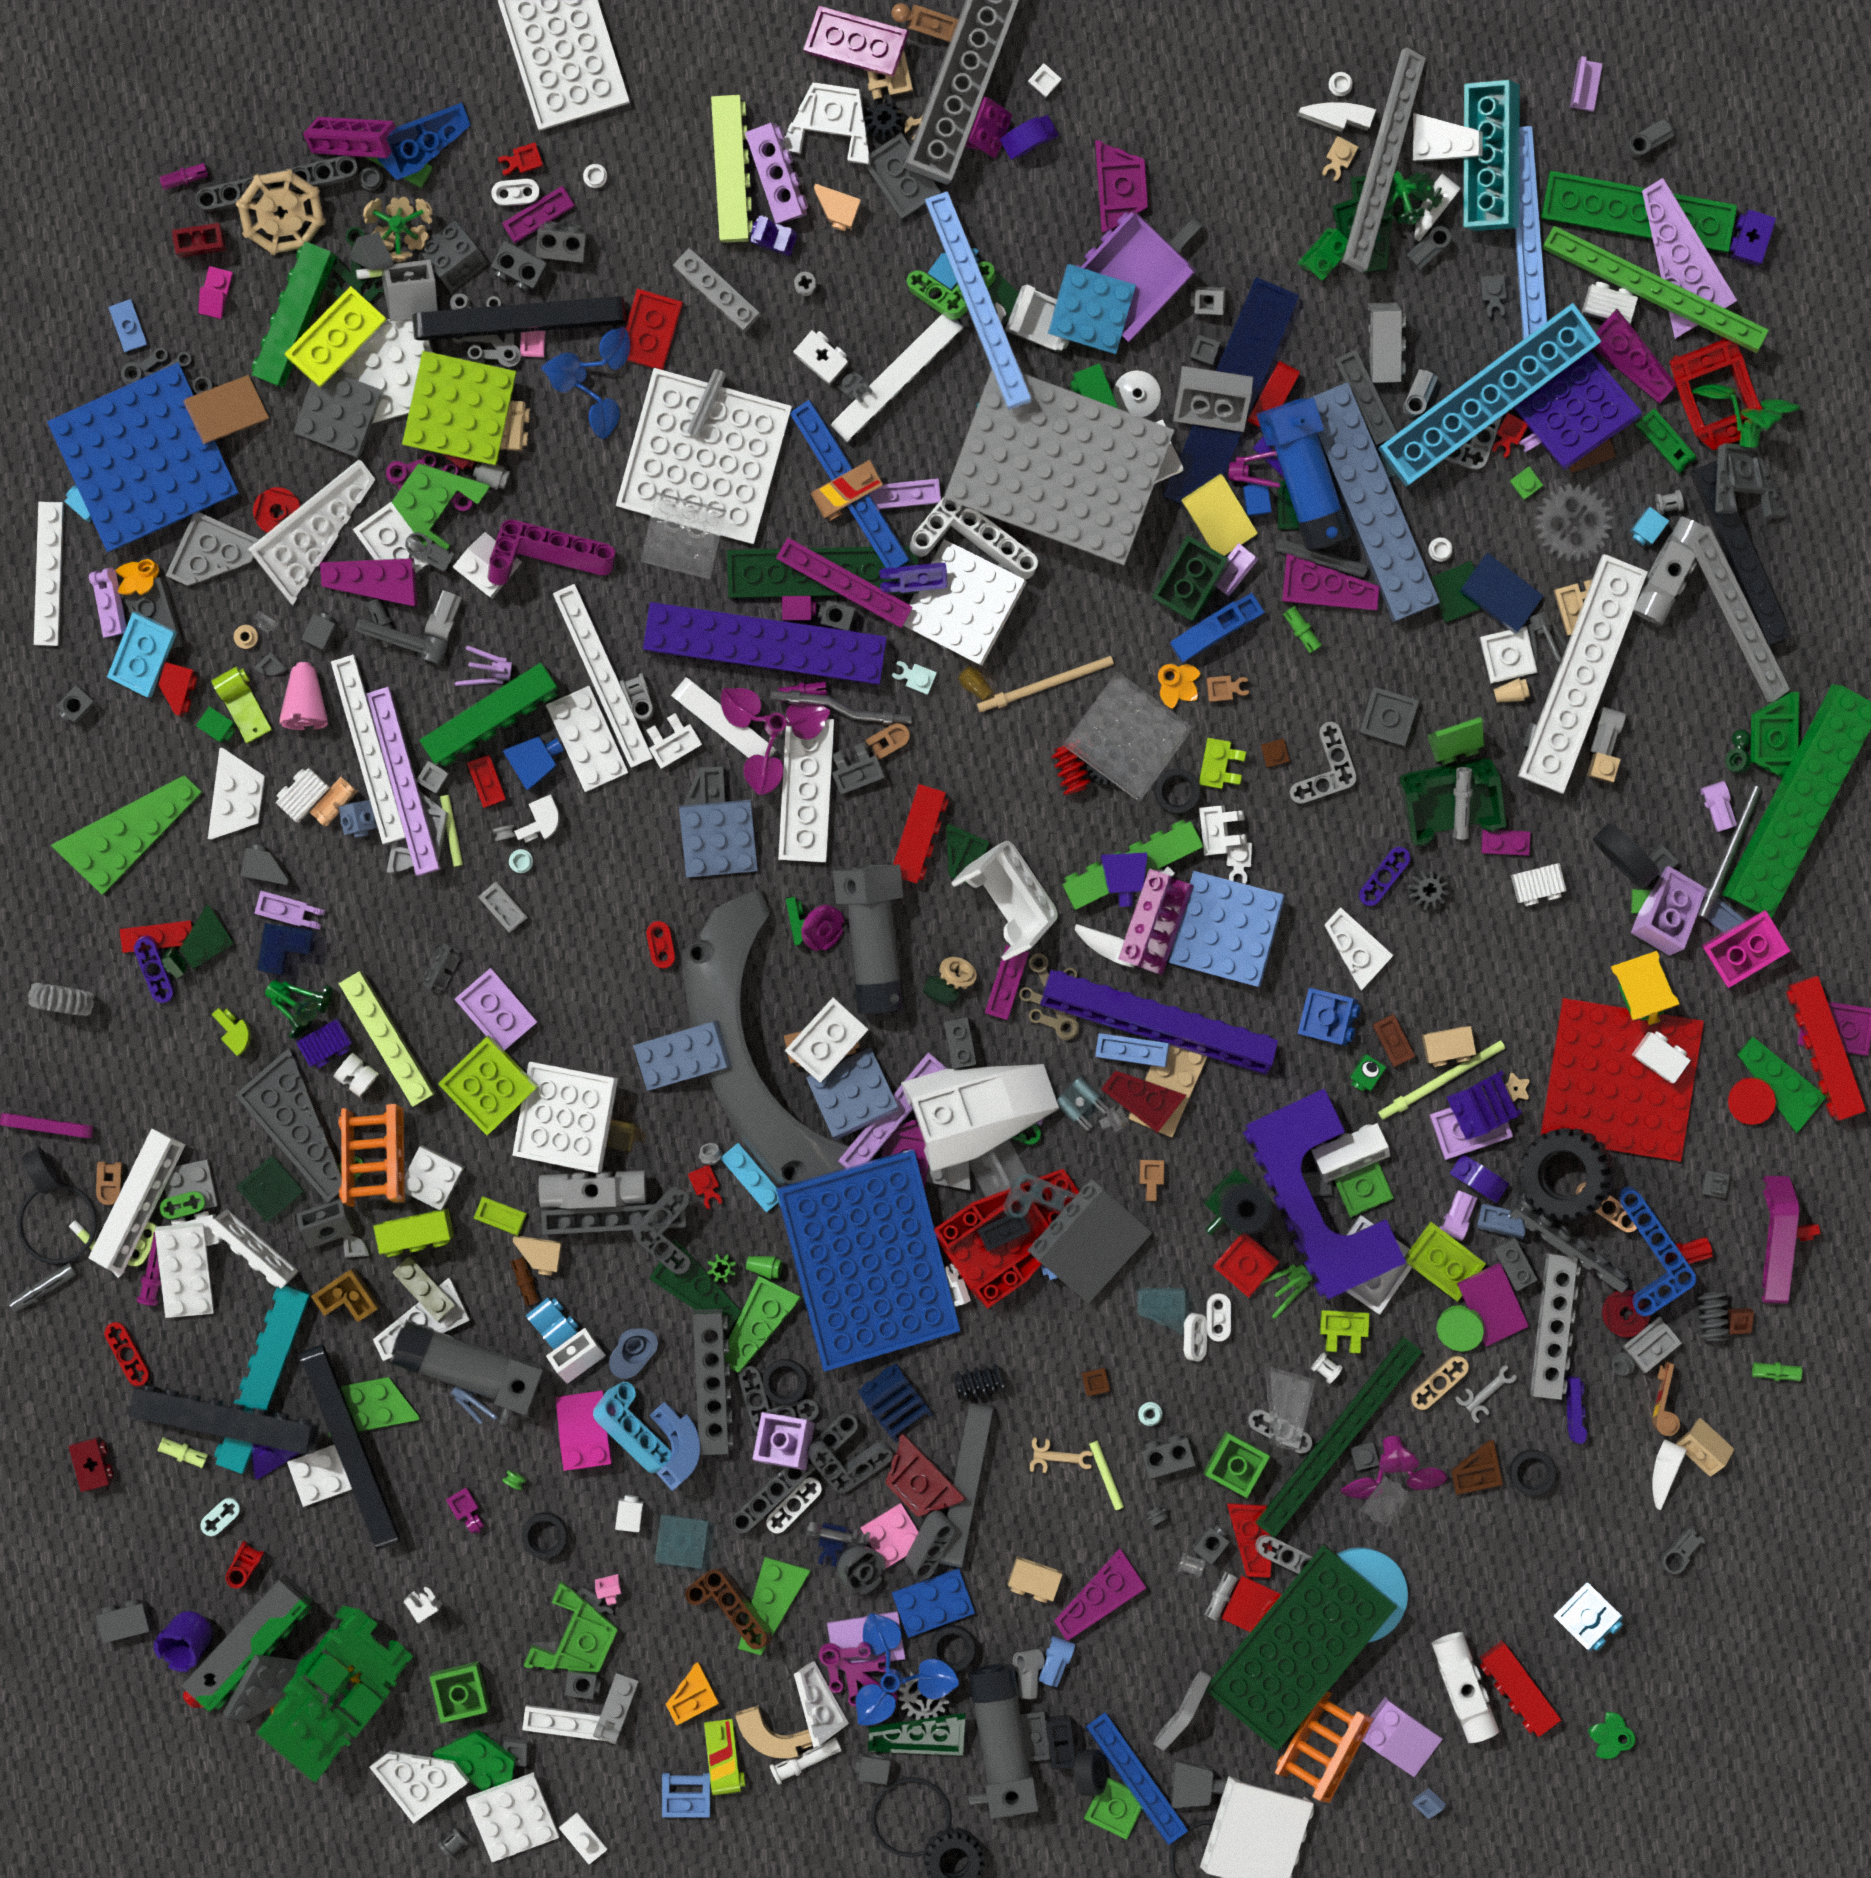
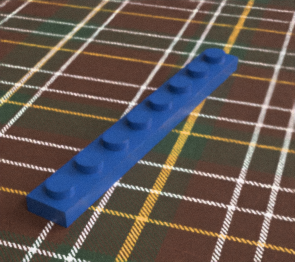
M811 400L806 401L790 412V415L831 480L854 469ZM870 494L847 505L886 568L894 567L898 569V567H902L911 561Z

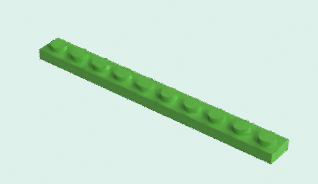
M1553 226L1542 249L1755 353L1759 351L1769 331L1556 226Z

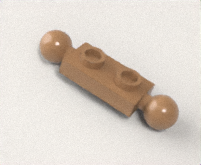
M898 3L891 11V15L896 22L903 23L907 20L909 21L908 29L946 42H950L958 22L956 18L918 5H913L912 11H910L906 4Z

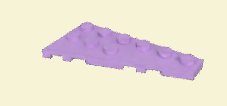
M1662 178L1642 190L1661 278L1723 308L1736 302V297L1665 180ZM1669 311L1675 338L1698 325Z

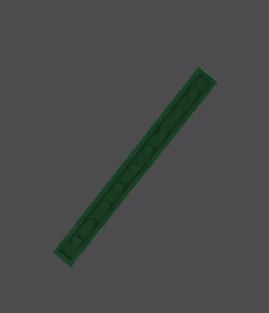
M1404 1336L1401 1337L1256 1519L1255 1523L1275 1538L1420 1356L1422 1351Z

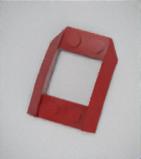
M1723 337L1721 341L1685 355H1675L1669 363L1681 402L1695 436L1712 450L1717 449L1722 444H1730L1740 440L1741 431L1737 430L1736 415L1704 426L1688 380L1729 365L1745 409H1763L1751 384L1738 344ZM1740 412L1742 424H1744L1745 420H1750Z

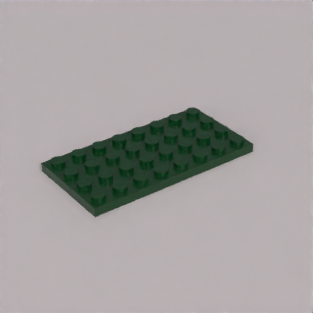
M1323 1544L1211 1679L1205 1691L1278 1751L1398 1605L1328 1546Z

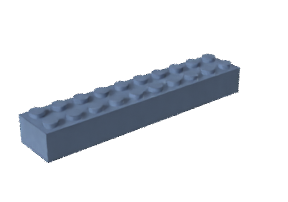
M1348 382L1311 397L1315 400L1324 430L1317 433L1329 471L1377 586H1379L1392 622L1440 603Z

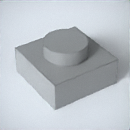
M428 761L416 782L437 794L449 773Z

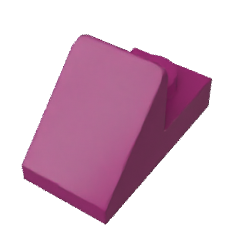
M209 266L204 287L200 288L199 314L222 319L233 272Z

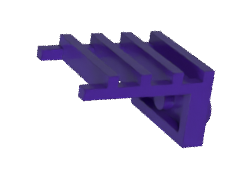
M1502 1070L1465 1090L1446 1097L1466 1140L1487 1134L1522 1114L1521 1109L1516 1110L1501 1078L1504 1075Z

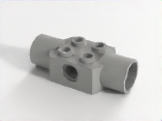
M1680 517L1643 583L1640 596L1633 609L1635 614L1654 624L1663 625L1675 602L1674 597L1677 594L1680 595L1686 585V582L1683 581L1688 573H1692L1697 563L1694 560L1696 556L1687 538L1703 528V525L1691 519ZM1669 566H1671L1674 569V576H1671L1669 574Z
M645 1170L616 1172L614 1176H612V1171H602L592 1177H588V1172L574 1173L572 1177H569V1174L539 1175L540 1208L574 1209L646 1204ZM588 1184H595L598 1187L597 1195L589 1194L587 1191Z

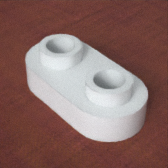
M519 179L500 181L493 186L491 193L493 200L498 205L514 206L536 202L539 198L540 190L535 181ZM526 188L532 189L530 196L523 194ZM502 190L508 191L509 195L507 198L500 197Z
M1222 1293L1211 1295L1206 1304L1207 1334L1214 1341L1227 1339L1231 1332V1303L1229 1298ZM1216 1301H1222L1223 1307L1221 1309L1214 1308ZM1217 1324L1223 1327L1220 1333L1214 1332V1327Z
M1191 1313L1184 1322L1183 1349L1188 1360L1201 1361L1207 1351V1320L1201 1314Z

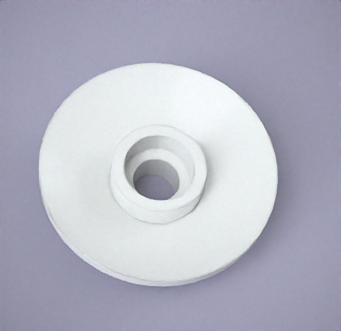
M1130 371L1122 375L1116 382L1113 397L1118 409L1142 418L1148 416L1157 408L1161 392L1153 376L1143 371ZM1139 389L1142 392V396L1139 398L1134 397L1133 391Z

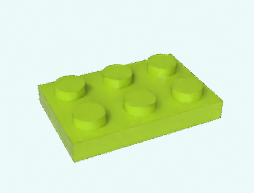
M1432 1222L1429 1223L1404 1257L1408 1265L1457 1302L1462 1297L1457 1283L1479 1273L1486 1265L1485 1262Z

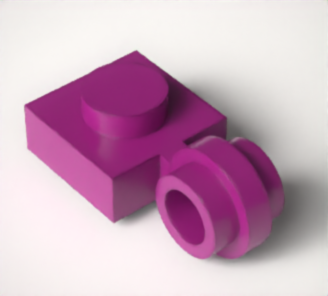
M467 1487L446 1499L457 1520L464 1516L468 1518L465 1524L471 1534L475 1532L478 1534L482 1531L481 1528L484 1527L481 1518L478 1514L473 1516L471 1513L479 1507Z

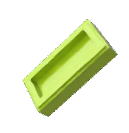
M482 1196L474 1219L518 1236L527 1213Z

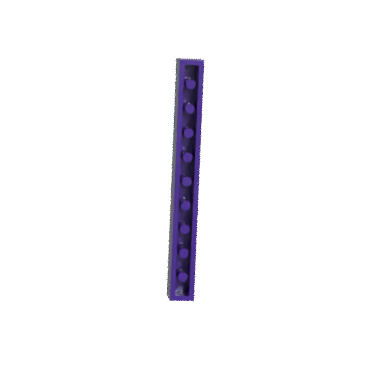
M1050 971L1040 1001V1005L1155 1041L1169 1043L1171 1046L1267 1075L1273 1064L1278 1040L1272 1039L1269 1035H1259L1243 1027L1227 1025L1221 1020L1204 1018L1198 1013H1188L1175 1006L1162 1005L1153 999H1143L1130 992H1120L1108 985L1091 983L1085 978H1075L1062 971Z

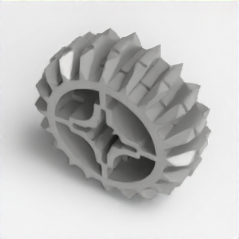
M34 983L28 995V1004L32 1007L66 1014L87 1016L91 1014L94 1005V995L91 992L58 985Z

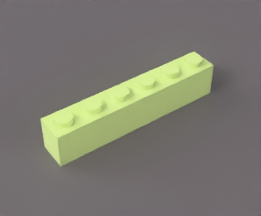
M740 95L712 96L720 243L749 241V235H751L753 223L748 221L747 211H752L751 197H746V188L750 187V173H745L744 164H749L748 149H743V140H747L745 134L747 132V125L742 126V116H746V104L741 102Z
M359 971L340 982V987L412 1107L436 1094L364 973Z

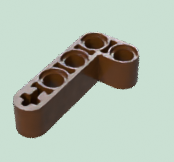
M715 1568L706 1572L686 1589L685 1598L692 1605L703 1604L713 1597L750 1648L760 1649L771 1642L772 1633L725 1569ZM714 1573L721 1577V1584L719 1586L715 1585L712 1581ZM696 1587L700 1588L703 1592L701 1600L696 1599L694 1596V1589ZM728 1592L735 1596V1603L733 1605L729 1604L726 1600ZM742 1612L749 1615L748 1624L741 1622L740 1615ZM756 1625L755 1628H752L751 1631H748V1628ZM761 1633L763 1637H761V1641L757 1642L755 1638L757 1634Z

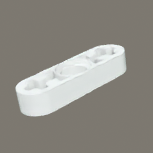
M815 1477L805 1478L768 1515L766 1522L768 1529L773 1533L783 1532L820 1495L822 1488L820 1481ZM807 1482L809 1484L814 1482L816 1483V1493L809 1492L805 1496L809 1500L805 1503L804 1499L796 1494V1492L800 1490L802 1494L807 1488L805 1484ZM796 1498L801 1502V1507L798 1511L788 1509L787 1502L790 1499ZM783 1507L784 1511L792 1516V1518L788 1520L787 1516H785L781 1522L783 1526L780 1528L777 1525L774 1528L771 1518H779L783 1514L779 1509Z

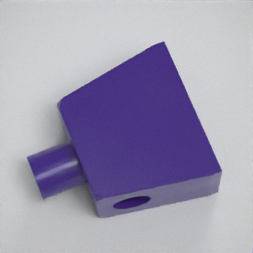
M1147 853L1100 855L1108 893L1119 894V907L1133 906V892L1142 891L1144 886Z

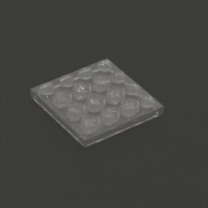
M1117 671L1063 746L1140 802L1194 727Z

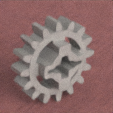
M919 1679L908 1681L905 1683L906 1686L899 1687V1691L904 1693L898 1696V1700L905 1701L901 1705L902 1710L908 1708L907 1716L910 1717L914 1713L916 1714V1720H919L921 1716H924L925 1719L929 1718V1715L938 1717V1710L943 1713L945 1712L942 1704H949V1699L941 1697L938 1703L930 1709V1704L933 1700L937 1699L927 1698L926 1705H924L922 1697L917 1696L921 1694L918 1686L915 1690L908 1692L912 1684L919 1681ZM916 1702L921 1706V1710L915 1708L911 1703Z

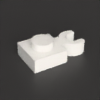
M1252 843L1230 845L1226 866H1233V871L1229 874V880L1234 881V875L1240 874L1242 876V883H1246L1247 874L1244 871V867H1251Z

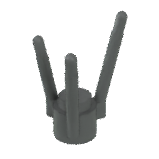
M1547 611L1530 617L1531 624L1527 625L1530 632L1534 660H1538L1535 631H1537L1538 635L1545 633L1557 662H1561V657L1550 634L1551 629L1565 650L1568 643L1555 625L1552 616L1549 617Z

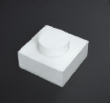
M1043 63L1028 80V83L1046 98L1060 83L1061 78Z

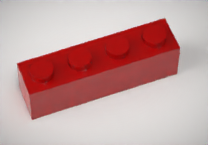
M918 784L893 863L900 864L901 879L917 883L918 879H924L927 867L923 866L925 857H931L934 844L930 843L932 835H938L942 821L937 819L940 811L945 812L949 800L945 798L946 792Z
M1500 1641L1479 1657L1483 1662L1479 1666L1488 1677L1491 1674L1497 1681L1494 1686L1502 1696L1507 1694L1511 1700L1508 1705L1516 1715L1521 1713L1525 1719L1522 1724L1530 1734L1535 1732L1540 1737L1561 1721L1503 1641Z

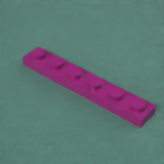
M788 537L776 557L782 563L900 628L903 627L913 608L909 604L887 592L881 591L880 588Z

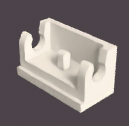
M424 1587L428 1597L424 1593L418 1595L413 1591L404 1600L417 1623L438 1611L443 1604L441 1600H437L428 1587Z

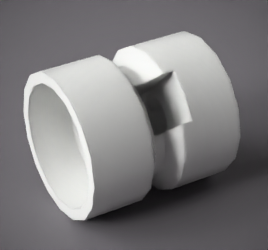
M352 1053L339 1067L333 1077L343 1085L349 1084V1090L358 1097H361L379 1073L370 1066H363V1060Z

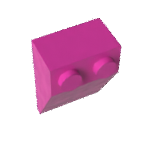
M1766 910L1701 945L1728 988L1790 952Z
M603 1390L556 1397L560 1448L564 1471L608 1465L613 1461L609 1434L593 1417V1410L603 1397Z

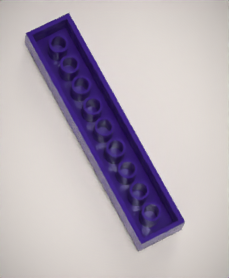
M650 602L643 650L880 685L887 637Z

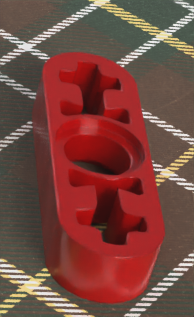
M121 1322L109 1324L105 1328L104 1335L126 1378L134 1386L145 1384L149 1380L150 1372L126 1326ZM113 1326L116 1329L120 1328L122 1330L119 1336L122 1341L127 1339L128 1343H124L116 1348L115 1344H118L119 1341L116 1336H110ZM124 1347H130L134 1352L133 1358L129 1361L121 1357V1350ZM138 1359L140 1364L135 1366L138 1371L143 1370L144 1372L142 1381L138 1378L134 1380L132 1377L135 1374L133 1367L127 1369L126 1365H130Z

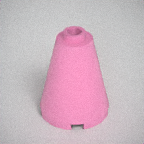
M299 662L291 669L279 723L282 724V727L293 730H305V726L314 725V730L327 726L328 719L316 668L312 667L310 663Z

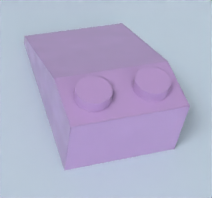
M1667 866L1640 909L1631 933L1669 956L1684 950L1703 901L1706 888Z
M1385 1696L1371 1715L1374 1719L1362 1740L1386 1759L1415 1777L1440 1744L1442 1738Z

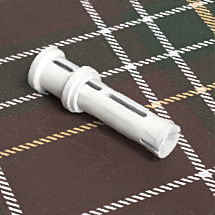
M836 1737L797 1757L788 1758L777 1765L771 1764L769 1766L777 1784L780 1785L782 1780L793 1775L798 1776L802 1773L801 1770L842 1750Z

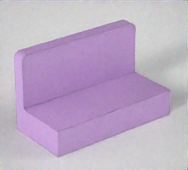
M1581 56L1578 60L1570 108L1594 111L1602 63L1586 61L1584 56Z

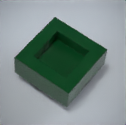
M174 946L165 952L162 959L163 966L168 973H172L177 979L184 974L188 963Z

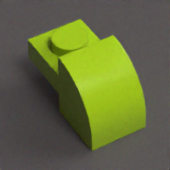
M218 1008L212 1015L227 1031L221 1039L236 1056H240L249 1046L251 1040L250 1026L246 1019H241L236 1024L235 1020L237 1018L228 1008L225 1010Z

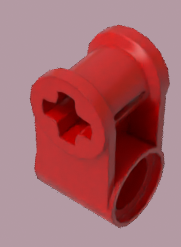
M243 1541L226 1573L227 1584L232 1588L244 1586L257 1568L265 1552L263 1550L259 1552L248 1546L246 1541ZM238 1570L243 1574V1581L241 1583L233 1581V1571Z

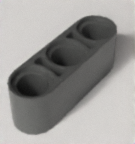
M934 1511L927 1516L905 1558V1563L918 1580H926L932 1576L955 1533V1528L942 1511Z

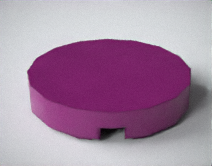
M832 905L816 907L804 920L801 929L803 942L814 951L826 950L833 946L843 932V929H841L842 923L844 924L842 912Z

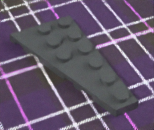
M288 1048L238 1091L235 1096L324 1200L329 1203L339 1195V1188L342 1186V1174L292 1050Z
M1517 1191L1514 1194L1510 1209V1216L1517 1220L1518 1217H1521L1528 1229L1531 1231L1538 1229L1541 1231L1540 1235L1544 1240L1572 1259L1577 1256L1583 1267L1588 1270L1596 1269L1597 1275L1621 1293L1624 1292L1628 1287V1276L1622 1269L1618 1267L1615 1269L1608 1264L1609 1260L1602 1253L1598 1252L1596 1254L1590 1249L1591 1246L1586 1240L1581 1237L1578 1239L1571 1234L1572 1230L1565 1223L1561 1222L1559 1224L1553 1217L1544 1216V1212L1541 1210L1536 1211L1532 1207L1533 1202L1526 1200L1525 1192L1522 1194Z

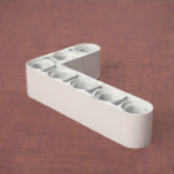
M944 497L914 532L910 542V550L914 555L918 557L926 556L952 526L1002 566L1022 579L1031 578L1038 565L1037 557L980 512L945 500ZM951 504L956 510L953 512L948 511L945 505ZM971 519L975 525L968 526L963 520ZM938 522L942 528L935 529L930 523ZM989 533L994 539L986 540L982 534ZM916 540H925L927 542V546H919L916 543ZM1004 547L1009 548L1013 554L1006 555L1001 549ZM1020 563H1029L1031 565V569L1022 568Z

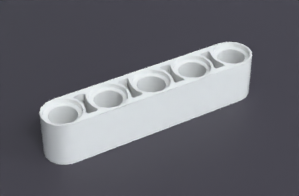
M687 677L671 694L673 698L748 758L756 754L765 756L768 742L748 726L738 728L730 724L724 717L721 704ZM773 746L771 748L769 758H771L772 755L776 752V749Z

